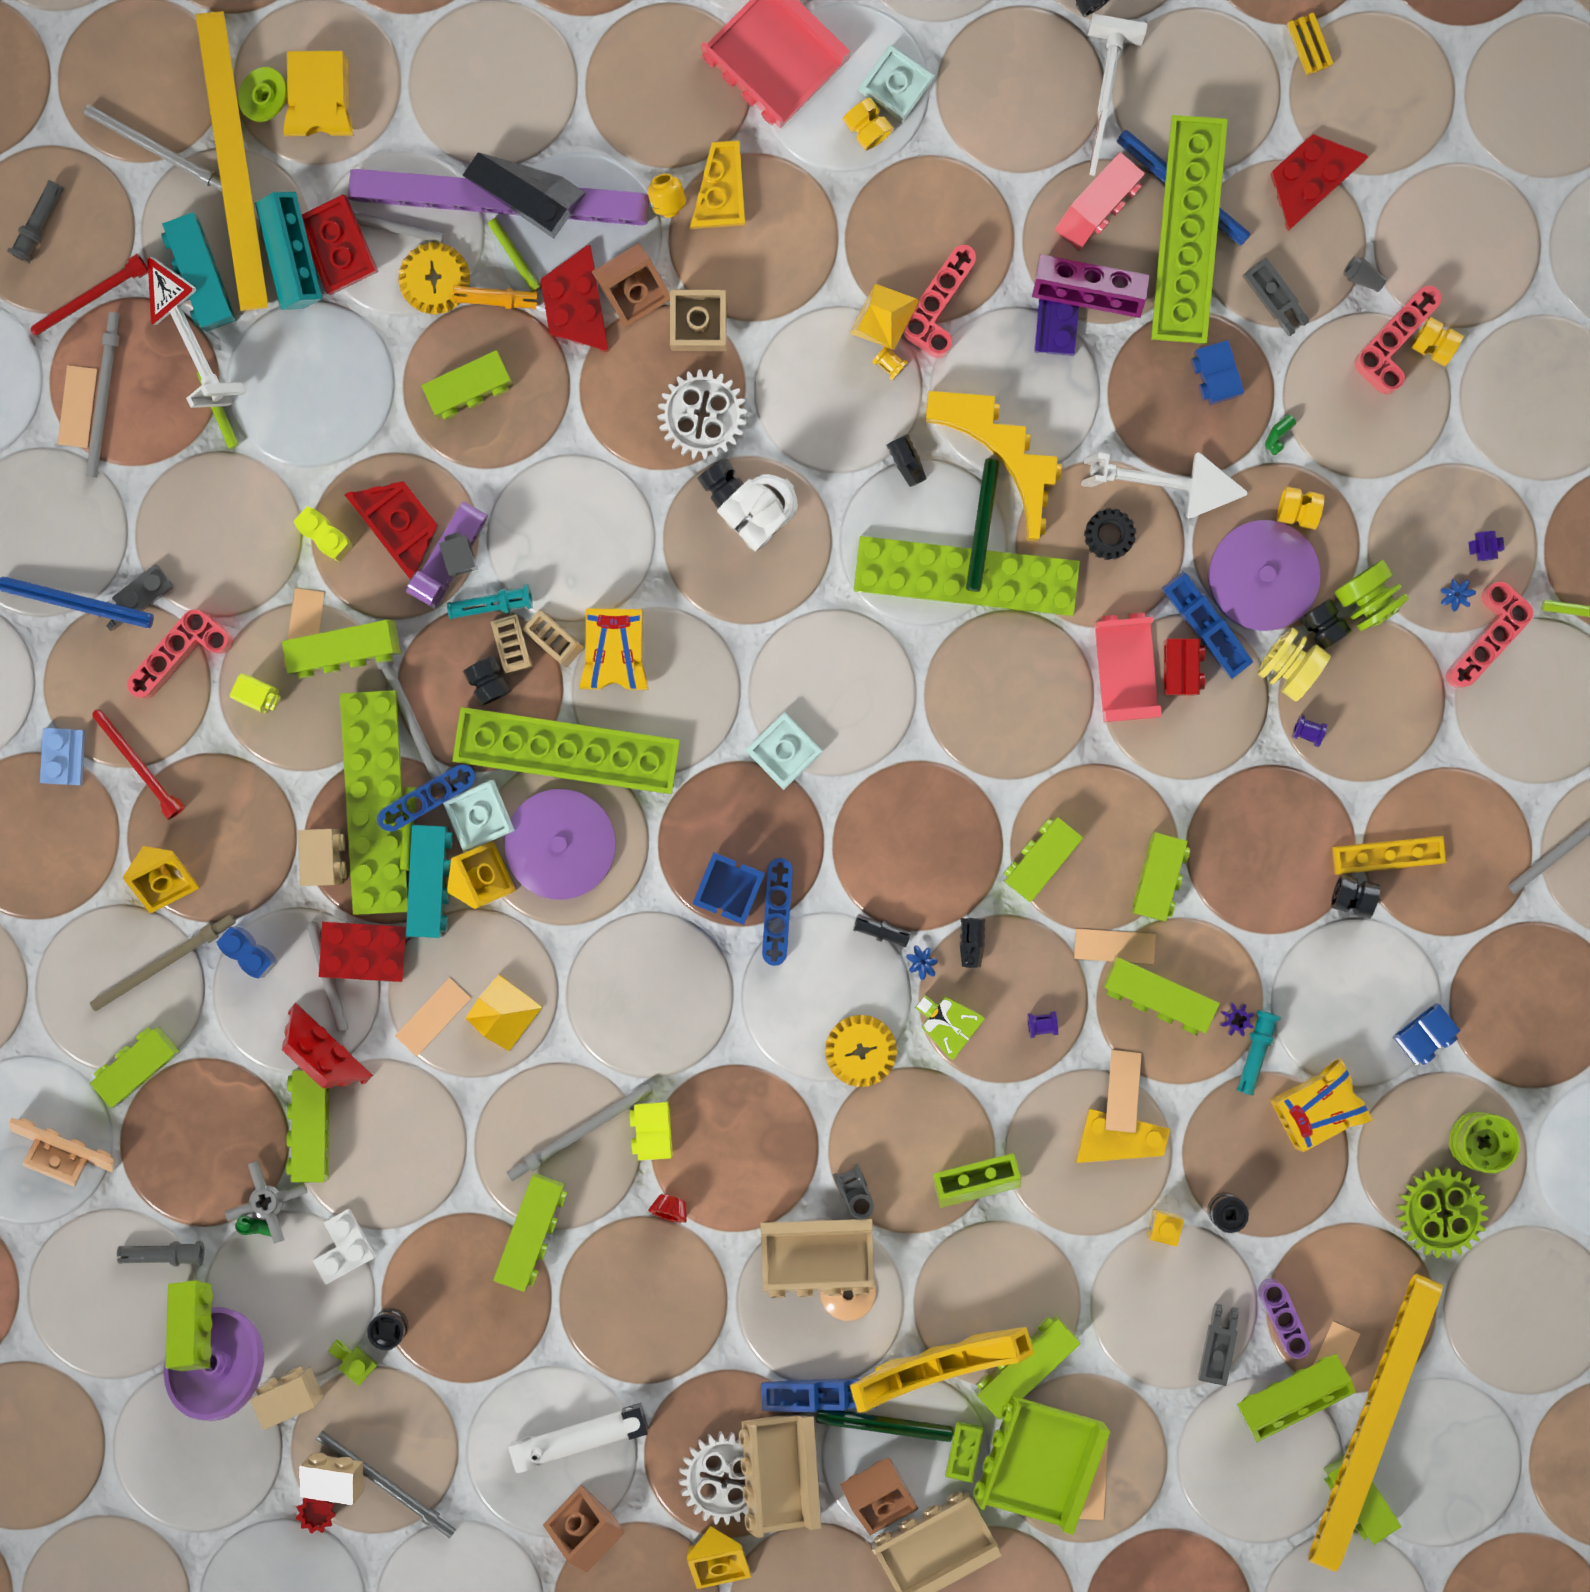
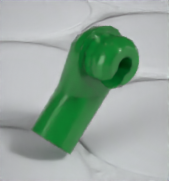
M1287 414L1272 427L1265 441L1266 450L1269 449L1272 455H1277L1284 448V444L1279 439L1296 425V420L1293 416Z
M245 1215L237 1219L235 1228L239 1234H261L272 1237L267 1221Z

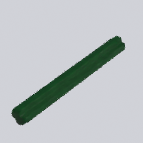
M992 458L985 460L966 584V589L972 592H980L982 587L1000 464L999 460Z
M817 1410L816 1423L943 1442H951L953 1437V1428L947 1425L841 1410Z

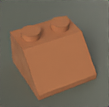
M639 243L592 271L603 293L625 328L670 301V294L651 259Z
M889 1457L874 1463L872 1467L859 1474L852 1475L847 1481L840 1484L851 1510L870 1536L919 1509L900 1473Z
M582 1485L543 1524L567 1562L586 1573L625 1533L613 1514Z

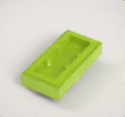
M956 1421L945 1477L970 1483L973 1482L984 1430L983 1426Z

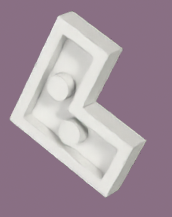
M350 1208L324 1222L336 1247L312 1261L326 1285L376 1257Z

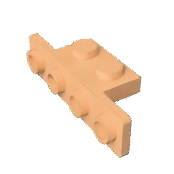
M11 1118L9 1122L12 1132L34 1141L23 1161V1166L74 1187L87 1163L113 1172L115 1169V1160L106 1151L88 1149L79 1140H66L61 1138L58 1132L48 1128L45 1131L35 1127L33 1122L24 1118L19 1120Z

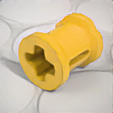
M886 347L872 361L874 365L878 364L890 375L889 378L892 381L909 363L907 360H901L891 349Z

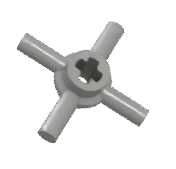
M259 1161L248 1164L256 1189L252 1192L249 1203L225 1211L226 1219L229 1222L240 1216L253 1213L258 1218L266 1219L274 1244L284 1241L277 1215L281 1211L284 1201L308 1193L306 1185L301 1183L279 1191L273 1186L266 1185ZM264 1195L266 1198H271L272 1202L268 1204V1210L267 1206H261V1202L264 1201Z

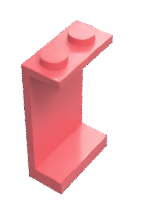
M1145 613L1128 614L1129 619L1118 620V615L1102 616L1101 621L1095 623L1103 723L1162 717L1161 705L1158 706L1151 634L1153 617H1145Z

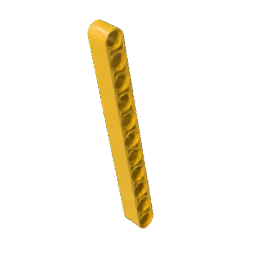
M224 11L195 14L239 307L240 311L268 308Z
M1417 1273L1412 1276L1308 1554L1309 1562L1333 1572L1338 1571L1344 1559L1442 1294L1443 1285Z

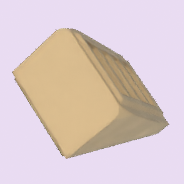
M541 609L536 612L522 629L564 667H568L584 648L583 645ZM545 620L547 624L536 635L534 631ZM552 628H554L555 631L544 642L543 638L549 633V631ZM562 635L564 638L560 641V643L554 649L551 648L552 645Z
M515 614L491 621L504 673L508 675L532 668V662L518 615ZM514 623L515 629L500 633L499 627ZM517 634L518 639L506 643L502 642V638ZM520 645V650L510 653L505 652V648ZM520 655L523 656V660L517 661L509 664L508 659Z

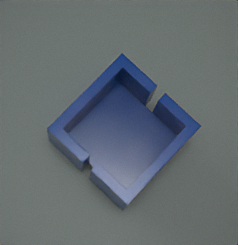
M713 852L692 904L715 914L718 908L723 909L721 916L745 925L765 872L745 864H741V867L737 868L735 867L737 861Z

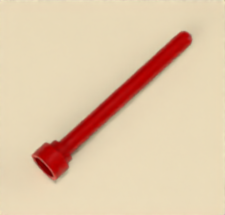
M139 254L133 255L127 259L128 263L124 264L125 268L32 325L30 328L31 333L39 335L127 279L145 276L148 274V267Z
M99 709L94 710L92 717L161 802V812L166 819L170 820L185 809V805L181 800L173 795L170 796L106 715Z

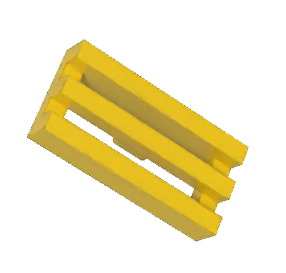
M1314 12L1306 17L1303 16L1298 18V20H1292L1287 23V28L1306 76L1329 68L1334 64ZM1306 23H1309L1324 63H1321ZM1298 26H1300L1315 64L1314 67H1311L1296 29Z

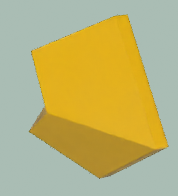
M874 283L850 333L894 350L919 300Z
M494 841L451 858L447 893L470 907L477 909L517 891Z
M143 846L123 875L126 884L150 914L199 889V885L175 853L164 849Z
M498 974L477 999L465 1019L485 1038L510 1051L543 1007Z
M709 1527L696 1545L688 1546L687 1562L697 1589L751 1578L742 1545L713 1527Z

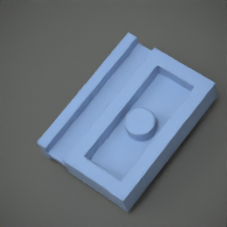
M43 728L40 783L83 785L86 730Z

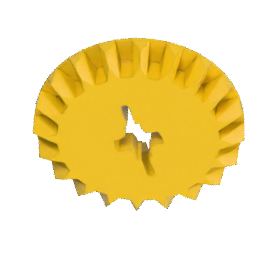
M429 242L418 245L417 248L409 251V254L402 260L398 283L403 297L413 308L426 314H443L453 310L460 304L453 303V295H467L453 293V286L469 287L470 271L463 256L452 246ZM432 264L437 275H441V279L437 280L436 293L431 281L426 280V277L431 276Z
M868 1015L847 1017L837 1023L828 1035L825 1045L827 1064L831 1072L847 1085L855 1087L872 1086L881 1082L889 1075L895 1065L897 1045L894 1035L886 1024L875 1017ZM859 1043H862L863 1047L868 1048L877 1046V1048L866 1052V1058L860 1059L859 1055L854 1054L845 1056L856 1050Z

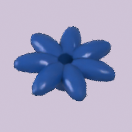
M1452 579V589H1441V593L1447 596L1441 601V605L1452 603L1453 612L1457 611L1460 604L1470 607V602L1466 597L1475 595L1476 591L1467 589L1470 584L1469 580L1463 581L1459 586L1458 582Z
M915 945V955L908 954L906 956L913 963L909 971L911 973L918 971L921 980L925 979L926 973L934 977L935 971L931 966L938 963L937 959L929 958L930 948H926L922 953L920 947Z

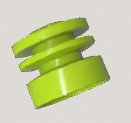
M1383 559L1334 591L1343 607L1357 603L1359 606L1350 616L1352 620L1362 614L1365 615L1366 618L1356 625L1360 631L1381 624L1396 614L1403 604L1410 599L1406 593L1394 599L1392 594L1397 592L1402 586L1399 583L1389 588L1386 587L1384 583L1392 577L1393 573Z
M1470 1112L1462 1115L1454 1122L1449 1133V1148L1452 1156L1461 1165L1484 1173H1499L1508 1169L1516 1161L1520 1152V1138L1517 1129L1509 1120L1495 1114ZM1478 1136L1481 1137L1482 1146H1478L1479 1142L1476 1140Z

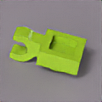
M339 1339L328 1350L335 1358L343 1361L338 1369L358 1386L378 1365V1362L358 1345L351 1351Z

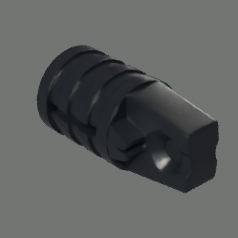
M909 434L886 445L893 457L894 463L897 465V469L901 472L909 487H913L927 479L920 457L917 455Z
M961 918L960 953L962 967H981L985 947L984 931L986 919Z

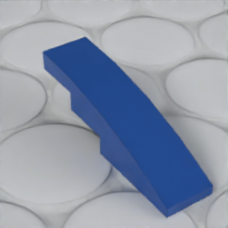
M1182 571L1161 588L1194 634L1231 679L1253 663V660L1227 623L1219 617L1207 598L1196 588L1187 573Z
M860 1379L762 1382V1411L816 1412L817 1410L845 1411L848 1408H856L850 1385Z

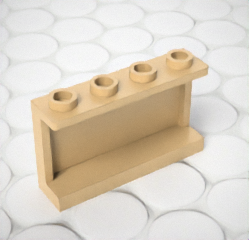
M872 1219L761 1223L763 1294L769 1293V1298H784L785 1293L797 1292V1297H812L813 1292L824 1291L825 1296H840L841 1291L852 1290L853 1295H867L869 1290H875Z
M801 1412L741 1421L742 1430L739 1431V1441L743 1447L744 1458L741 1459V1469L745 1475L746 1484L743 1487V1498L747 1503V1514L745 1515L746 1529L757 1538L764 1537V1533L806 1527L810 1530L821 1529L814 1416Z
M958 1491L947 1498L948 1502L939 1507L937 1504L932 1505L923 1511V1516L915 1520L913 1518L906 1519L898 1525L899 1529L892 1533L885 1531L874 1538L875 1542L871 1544L872 1551L879 1559L896 1592H937L1002 1556L995 1538L969 1491L965 1493Z

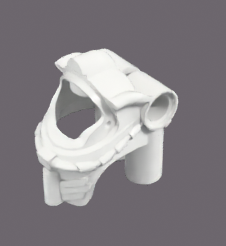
M760 475L753 480H747L719 507L717 512L726 521L727 525L734 529L745 541L746 545L753 549L754 552H757L772 538L775 532L784 527L794 517V514L797 513L798 504L793 489L794 485L788 479L785 480L775 475ZM766 486L774 488L782 495L785 500L784 510L779 499Z

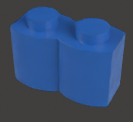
M1228 340L1195 350V357L1191 358V363L1195 374L1200 373L1203 384H1199V389L1203 400L1208 399L1211 406L1244 394L1240 375Z
M229 927L217 941V945L222 953L231 959L237 960L241 969L253 978L265 977L277 963L272 952L264 946L257 945L253 936L241 927Z
M1435 1003L1397 1032L1393 1039L1413 1064L1418 1065L1421 1063L1425 1065L1436 1056L1434 1052L1443 1045L1444 1048H1447L1458 1039L1456 1035L1460 1032V1029L1441 1005Z

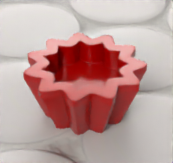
M660 1194L648 1209V1212L661 1219L678 1223L687 1222L686 1203L680 1198Z
M303 1497V1504L296 1507L299 1511L296 1519L301 1521V1529L308 1528L311 1534L316 1530L323 1533L325 1527L332 1526L331 1519L336 1516V1513L332 1510L334 1503Z

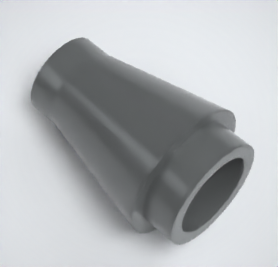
M1354 256L1343 272V275L1348 277L1347 281L1373 289L1376 292L1383 288L1387 280L1364 257Z

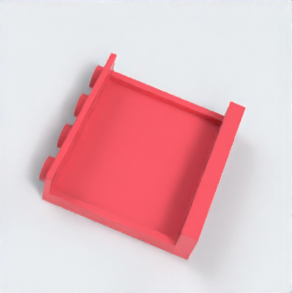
M750 0L707 44L705 42L701 44L704 61L712 68L717 66L723 72L722 78L731 87L736 85L743 92L741 96L750 106L756 104L763 111L761 116L768 124L772 126L775 123L779 128L850 59V50L799 0Z

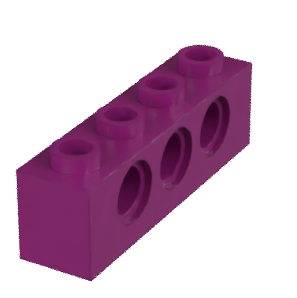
M1040 254L1032 297L1141 318L1147 296L1149 275Z

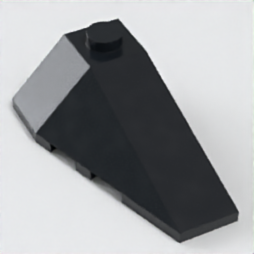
M479 152L463 173V177L553 239L586 194L562 176Z

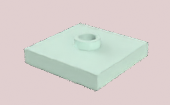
M890 44L860 85L858 91L867 98H872L874 103L903 123L933 82L935 75Z
M786 712L745 750L783 790L823 753L820 747Z
M494 780L456 795L443 803L463 853L515 831Z

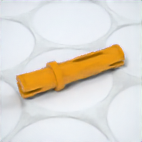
M453 286V293L467 294L466 296L453 295V303L493 305L505 307V309L517 307L536 310V301H523V299L537 300V291L528 292L515 291L512 288L503 290Z

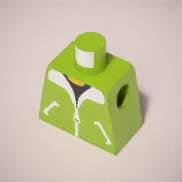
M924 995L915 1007V1009L927 1017L921 1025L922 1029L951 1060L955 1059L985 1020L979 1013L946 996L936 1004Z

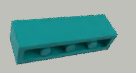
M272 192L255 202L280 307L281 310L304 309L321 300L322 296L296 192Z
M192 212L162 223L165 232L161 233L166 248H171L174 258L171 259V263L175 273L181 274L183 279L196 288V292L186 300H190L194 310L190 311V315L195 326H200L205 332L237 321L201 222L196 214Z
M412 825L406 936L443 937V932L448 931L449 918L444 916L445 904L449 905L450 894L447 893L446 877H449L451 860H447V850L452 849L453 833L448 832L449 827Z

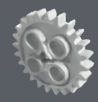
M698 369L697 377L693 378L692 374L688 371L686 381L679 376L677 377L679 384L677 387L668 384L672 392L671 394L662 393V397L667 403L658 404V408L665 411V413L658 415L657 418L660 421H666V423L659 428L660 431H669L664 437L665 441L674 439L672 449L675 450L681 446L682 456H685L688 451H692V459L695 460L698 453H702L705 461L707 460L708 453L712 452L713 456L718 458L717 450L722 449L727 454L728 449L726 445L728 443L733 446L737 445L733 438L734 435L743 436V432L738 429V426L747 425L746 421L740 419L741 416L747 415V410L739 409V407L745 404V399H736L740 394V389L731 391L733 381L730 380L725 384L722 383L723 374L714 379L713 372L710 370L707 377H703L701 369ZM709 391L706 412L710 416L704 418L701 437L696 439L699 418L695 414L701 412L704 392ZM687 393H697L699 401L695 405L686 404L684 397ZM715 398H723L726 401L727 405L723 410L716 411L711 407V403ZM684 419H689L694 423L693 429L689 432H682L678 428L679 423ZM710 425L719 426L721 428L720 435L715 438L708 437L705 433L707 427Z
M720 1431L717 1440H714L708 1434V1443L704 1444L703 1441L698 1439L700 1448L696 1450L690 1447L689 1450L693 1456L691 1458L683 1457V1461L688 1466L679 1468V1471L686 1475V1477L679 1479L678 1482L680 1485L687 1487L680 1491L681 1495H690L685 1502L686 1505L692 1506L696 1504L693 1513L697 1515L703 1511L702 1518L704 1521L712 1515L714 1524H717L720 1517H723L726 1525H729L731 1516H734L736 1521L740 1522V1513L747 1514V1503L743 1498V1487L746 1484L725 1479L724 1484H721L717 1477H701L700 1473L707 1472L708 1474L722 1477L724 1472H726L731 1479H745L743 1472L737 1473L733 1471L734 1464L744 1458L743 1447L739 1439L735 1441L733 1432H730L728 1438L725 1439ZM716 1455L720 1457V1462L716 1467L709 1468L706 1466V1461L710 1456ZM704 1484H713L714 1491L712 1494L704 1496L700 1493ZM733 1488L742 1490V1494L737 1500L728 1499V1493Z

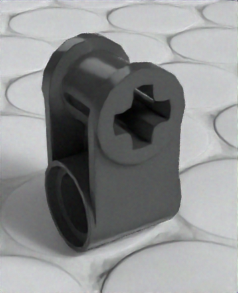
M855 1164L853 1169L839 1175L837 1173L832 1174L852 1216L861 1220L871 1216L874 1210V1203L859 1164ZM856 1177V1179H854V1180H852V1181H849V1182H847V1183H844L845 1181H848V1180H850V1179ZM862 1198L869 1202L868 1211L865 1213L855 1211L853 1205L857 1199Z

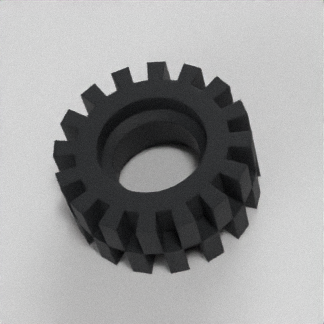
M1111 508L1097 512L1088 521L1084 531L1085 544L1088 545V550L1096 554L1098 558H1105L1104 560H1115L1125 555L1132 548L1136 539V528L1133 527V520H1130L1127 517L1128 514L1120 512L1119 509L1111 510ZM1114 524L1119 528L1121 536L1116 544L1107 545L1102 542L1099 532L1103 525Z

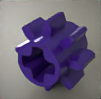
M1496 531L1474 533L1475 540L1468 542L1470 555L1476 554L1477 561L1499 559L1498 552L1505 550L1504 538H1497Z
M1229 1003L1230 1010L1227 1012L1220 1011L1225 1016V1021H1222L1220 1026L1230 1027L1228 1035L1232 1036L1235 1030H1237L1241 1036H1245L1244 1029L1247 1027L1254 1028L1249 1023V1018L1253 1017L1254 1013H1246V1004L1244 1003L1240 1005L1239 1009L1236 1008L1234 1003ZM1234 1013L1243 1016V1019L1239 1021V1026L1231 1023V1020L1235 1018Z

